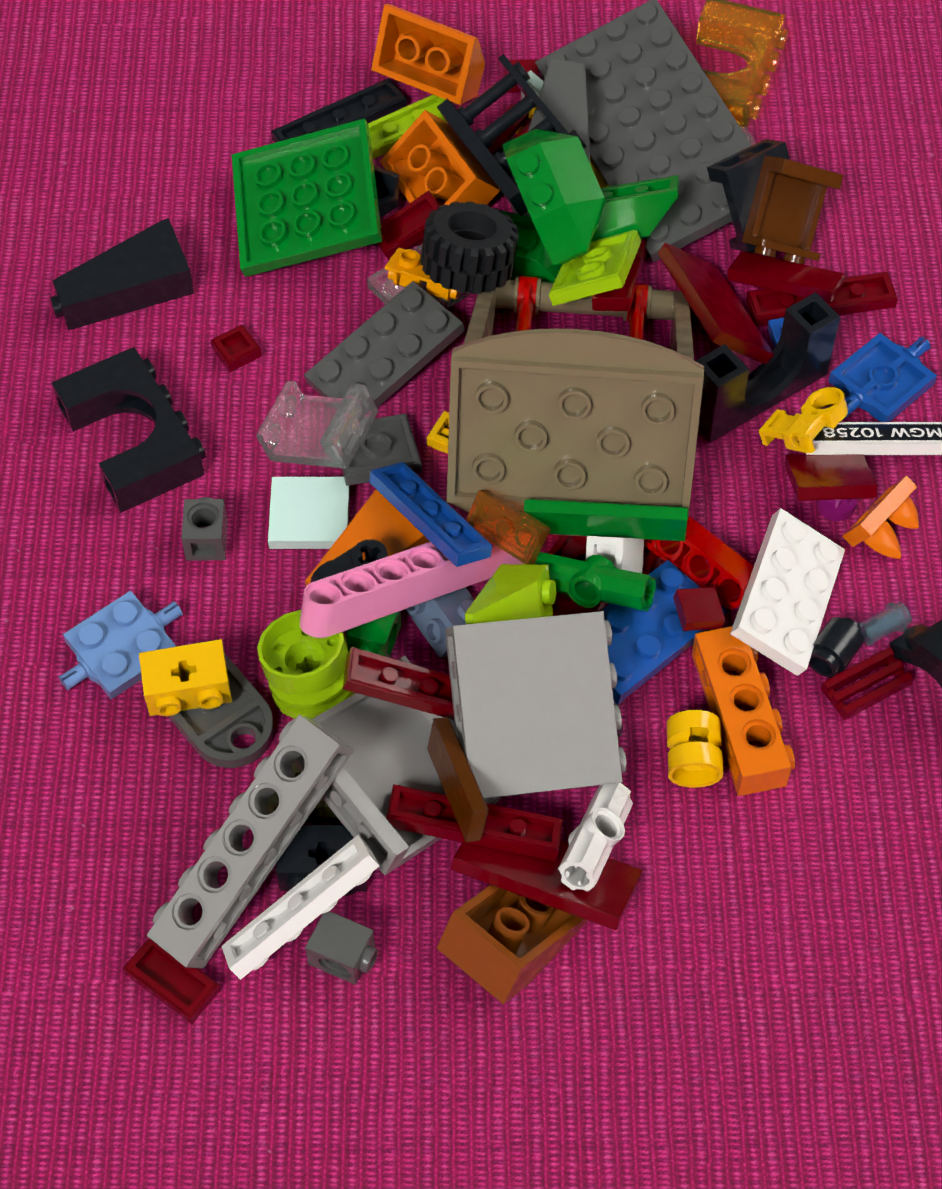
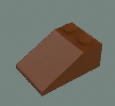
M490 885L453 911L437 949L504 1005L533 981L588 920Z

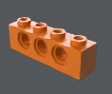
M733 626L695 633L692 657L710 712L717 715L721 721V746L737 795L743 796L786 787L790 772L795 768V758L789 744L784 745L780 734L782 733L781 716L777 708H771L768 699L770 696L768 678L765 673H759L756 664L758 652L731 635ZM725 671H735L740 675H729ZM743 705L751 708L752 710L743 711L737 708L736 706ZM757 741L762 743L765 747H754L750 745L748 742Z

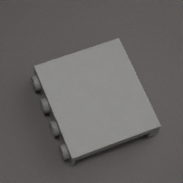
M604 611L456 625L445 628L456 735L483 798L623 782L622 773L626 771V756L623 748L618 745L617 730L621 729L622 719L618 705H614L612 688H615L617 685V674L614 664L609 663L608 646L612 643V629L609 621L604 619Z
M406 656L399 659L400 661L412 664ZM356 693L313 718V720L354 749V752L322 796V799L353 837L359 834L369 845L379 864L378 868L385 876L442 839L394 829L386 819L393 784L446 795L427 750L433 718L443 717ZM449 719L456 733L455 720ZM300 756L295 760L294 764L302 773L305 762L303 756ZM502 796L484 798L486 803L494 805L499 802Z

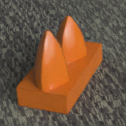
M906 475L888 487L842 537L852 547L863 541L871 549L884 556L900 559L902 556L899 541L886 519L888 518L894 524L909 529L919 528L918 512L909 496L917 486Z

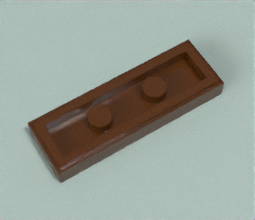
M448 717L433 718L427 746L428 753L465 842L480 841L489 809L451 721Z

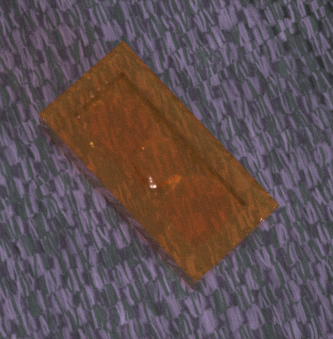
M488 489L478 491L466 518V521L487 541L524 564H535L551 529Z

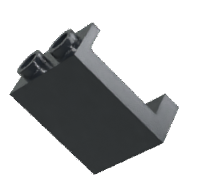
M764 139L707 167L710 181L722 183L737 235L729 240L730 248L754 253L756 245L744 243L742 239L765 155L790 160L786 142Z

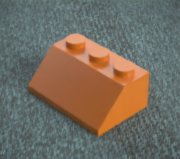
M388 3L384 4L371 68L372 71L443 99L448 98L449 101L458 105L478 96L485 61L477 37Z
M426 110L422 112L379 161L386 170L399 175V189L409 203L430 191L439 206L450 205L452 202H474L476 204L488 205L500 191L449 124Z

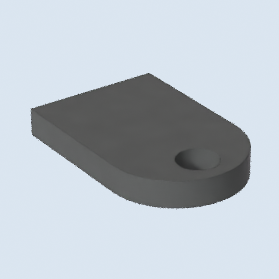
M225 654L232 702L222 704L214 709L196 708L184 710L168 717L204 760L219 767L237 768L256 761L267 751L273 740L274 723L272 712L267 702ZM247 734L255 738L253 745L245 749H240L233 745V741L240 735Z

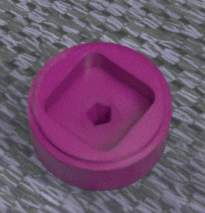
M857 499L817 500V509L822 516L829 520L843 521L853 515Z

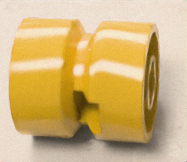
M686 710L670 716L667 720V747L670 749L668 752V778L672 783L683 787L700 788L713 785L723 778L722 751L719 749L721 746V721L717 715L703 710Z

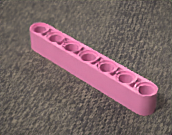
M496 519L473 527L492 545L491 557L456 567L438 548L429 542L312 582L304 589L300 628L304 633L312 637H329L490 579L501 564H528L531 559L536 533H525L524 529L508 526V524H505V520Z

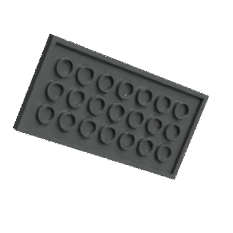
M650 0L535 62L544 80L551 59L571 60L576 63L585 64L590 156L608 186L662 177L667 178L674 175L679 176L678 198L652 233L642 238L647 239L646 249L653 263L660 260L658 251L664 243L680 249L732 222L722 183L710 181L707 167L752 145L657 0Z

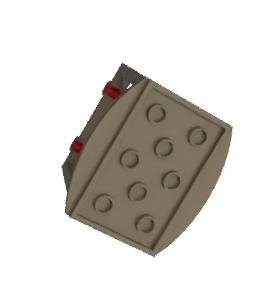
M519 276L515 280L506 281V285L501 288L496 287L495 291H482L481 294H478L464 344L452 349L447 502L490 521L496 519L505 520V524H508V526L524 529L525 499L688 508V520L704 366L694 361L690 306L682 292L654 290L648 284L638 283L630 311L592 310V296L553 306L548 294L554 283L542 282V278L534 276ZM495 309H511L513 313L517 314L514 332L492 335ZM539 311L623 317V321L629 322L628 336L583 329H530L532 316L539 315ZM649 319L671 320L670 349L643 340L645 322L649 323Z

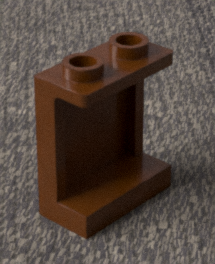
M765 155L742 242L756 245L754 253L774 258L777 251L785 253L783 260L804 265L806 258L819 261L821 254L812 252L811 246L827 187L840 189L844 175L789 159Z

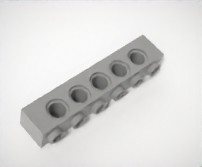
M298 715L296 720L290 721L283 728L279 736L280 743L272 755L264 758L259 763L254 772V781L246 792L241 793L232 802L228 811L230 815L222 827L215 830L207 838L203 846L204 853L195 865L189 867L183 873L178 882L180 888L171 901L163 904L154 915V925L147 936L183 966L189 968H204L354 752L353 748L315 720ZM303 756L305 762L304 769L299 776L295 777L292 771L293 763L298 757ZM277 792L279 805L270 814L267 803L270 796ZM251 829L254 836L253 843L249 849L245 850L242 839L245 832ZM225 865L228 870V878L226 883L220 887L217 875L221 867ZM199 902L203 912L201 919L195 923L192 911Z

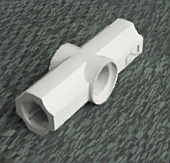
M621 783L600 785L580 825L569 835V847L558 870L562 876L561 882L571 890L580 889L588 892L596 885L613 846L625 834L624 823L633 802L630 798L631 791Z

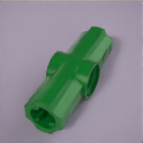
M538 552L533 558V565H548L550 580L555 581L556 592L569 594L576 604L584 608H593L601 601L647 612L653 604V597L656 591L655 578L651 577V575L618 569L609 559L601 555H592L585 561Z

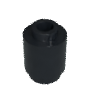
M831 618L813 643L814 648L809 666L816 673L827 678H832L837 673L843 672L864 643V636L860 626L850 618Z

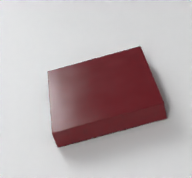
M863 454L785 455V469L799 501L870 499L877 497V483Z

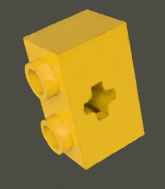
M222 639L139 653L144 698L150 716H172L180 711L196 708L214 709L222 704L232 702Z

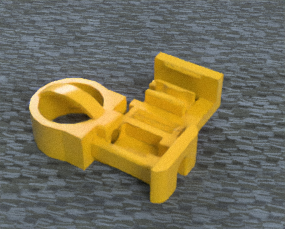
M835 387L819 389L813 392L801 407L802 414L796 413L795 416L787 415L786 411L777 409L759 429L763 445L768 446L774 438L784 440L787 449L813 453L815 448L812 440L824 427L834 429L846 417L848 407L844 393L841 389ZM831 404H833V406H831V407H829V408L820 409V408H822V407H824V406H826V405H831Z

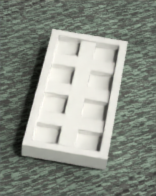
M780 508L771 517L730 634L798 676L807 670L814 648L813 643L818 636L845 549Z

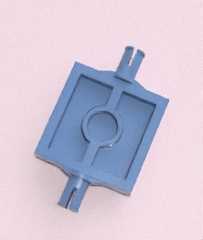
M130 590L63 634L66 644L76 655L78 664L58 676L61 684L69 691L88 677L91 681L100 685L112 700L142 680L139 653L176 647L165 633L164 627L178 617L183 616L180 607L177 606L176 602L172 601L154 614L146 609Z

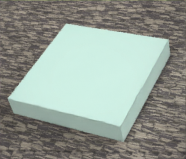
M272 477L268 531L269 549H330L349 525L350 485L346 486L344 477Z

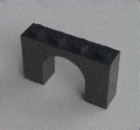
M815 292L785 310L780 339L773 350V357L767 364L763 363L749 373V368L726 344L697 359L696 362L704 366L698 432L711 443L827 375L840 316Z
M135 347L51 382L57 405L73 432L118 413H136L154 422V430L144 442L99 463L104 485L120 513L204 476L202 459L206 458L200 440L197 437L191 439L188 434L189 426L181 410L176 412L171 406L173 401L167 387L164 384L158 386L155 381L157 376L152 363L148 358L142 360Z

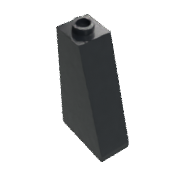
M169 218L157 222L52 280L56 295L50 297L56 318L63 317L69 331L194 294L190 268Z

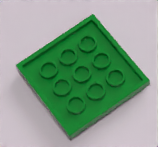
M365 118L231 154L240 269L245 277L383 242L370 128Z

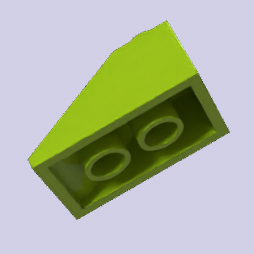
M501 564L465 612L466 624L553 616L552 605L556 598V584L554 580H550L548 565Z

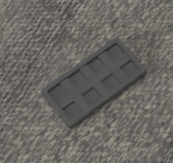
M412 281L305 373V380L351 423L363 421L465 331L464 325L417 283Z

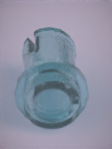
M890 602L886 604L884 611L857 624L861 628L865 644L871 646L874 642L895 631L904 632L907 629V625L911 624L912 618L903 603L898 602L895 604Z

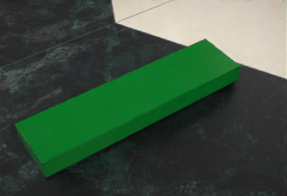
M525 499L524 532L685 541L688 508Z

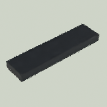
M387 78L272 130V140L276 143L364 118L367 123H370L406 107L407 98L391 79Z

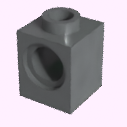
M209 497L184 499L181 540L186 561L226 560L228 519L224 499Z
M330 911L322 915L305 947L308 965L354 985L357 984L362 972L368 974L371 971L378 956V949L375 948L374 931Z

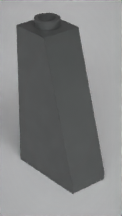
M551 59L539 98L568 133L573 129L578 133L587 146L584 151L591 165L585 64L576 63L571 60ZM536 109L528 131L544 120Z

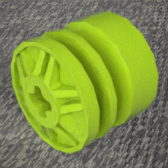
M301 610L286 613L271 622L261 634L257 649L259 661L278 708L283 714L293 719L297 718L298 715L313 719L353 696L355 692L342 689L348 654L344 633L340 632L324 638L309 636L300 628Z

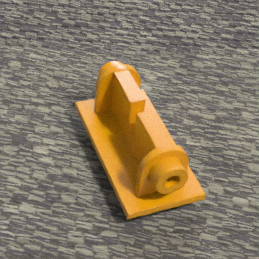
M398 248L385 265V269L389 270L388 279L393 280L394 285L406 287L414 281L422 288V281L427 282L426 292L429 295L445 299L446 301H450L451 298L456 300L459 298L460 292L454 289H446L440 283H434L430 279V275L424 273L420 261L421 254L415 250Z

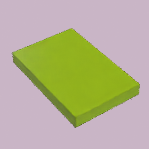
M631 230L592 241L588 253L563 264L548 294L552 305L555 306L622 288L641 244L638 231Z

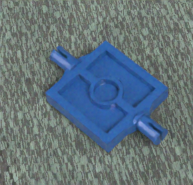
M879 333L830 372L828 382L835 388L841 389L844 395H846L845 400L848 413L844 419L857 408H861L879 422H890L935 384L937 375L925 367L919 360V357L930 350V342L927 339L924 341L925 337H919L908 348L893 343L883 334Z

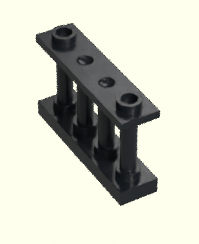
M503 54L498 59L506 70L507 75L465 108L460 106L456 110L447 98L437 106V109L517 213L522 216L528 209L515 178H510L506 173L510 167L505 152L503 151L500 154L497 151L492 155L488 150L492 146L491 142L535 108L544 120L530 131L538 129L578 136L583 149L587 146L574 129L570 133L566 131L527 83L530 76L518 61L512 65ZM517 85L525 97L484 130L479 128L474 132L470 127L475 123L473 119Z

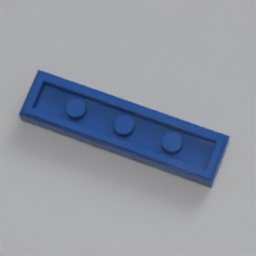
M404 462L370 471L369 483L456 567L491 557L492 545Z

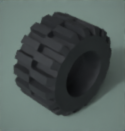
M452 202L450 205H441L437 210H432L429 213V217L426 218L420 259L423 266L422 270L426 275H430V279L434 283H440L446 289H454L460 293L472 292L473 294H481L482 291H495L496 287L501 288L506 285V281L510 280L512 276L519 236L517 225L513 224V220L509 216L503 215L502 211L493 209L489 205L476 204L474 202Z

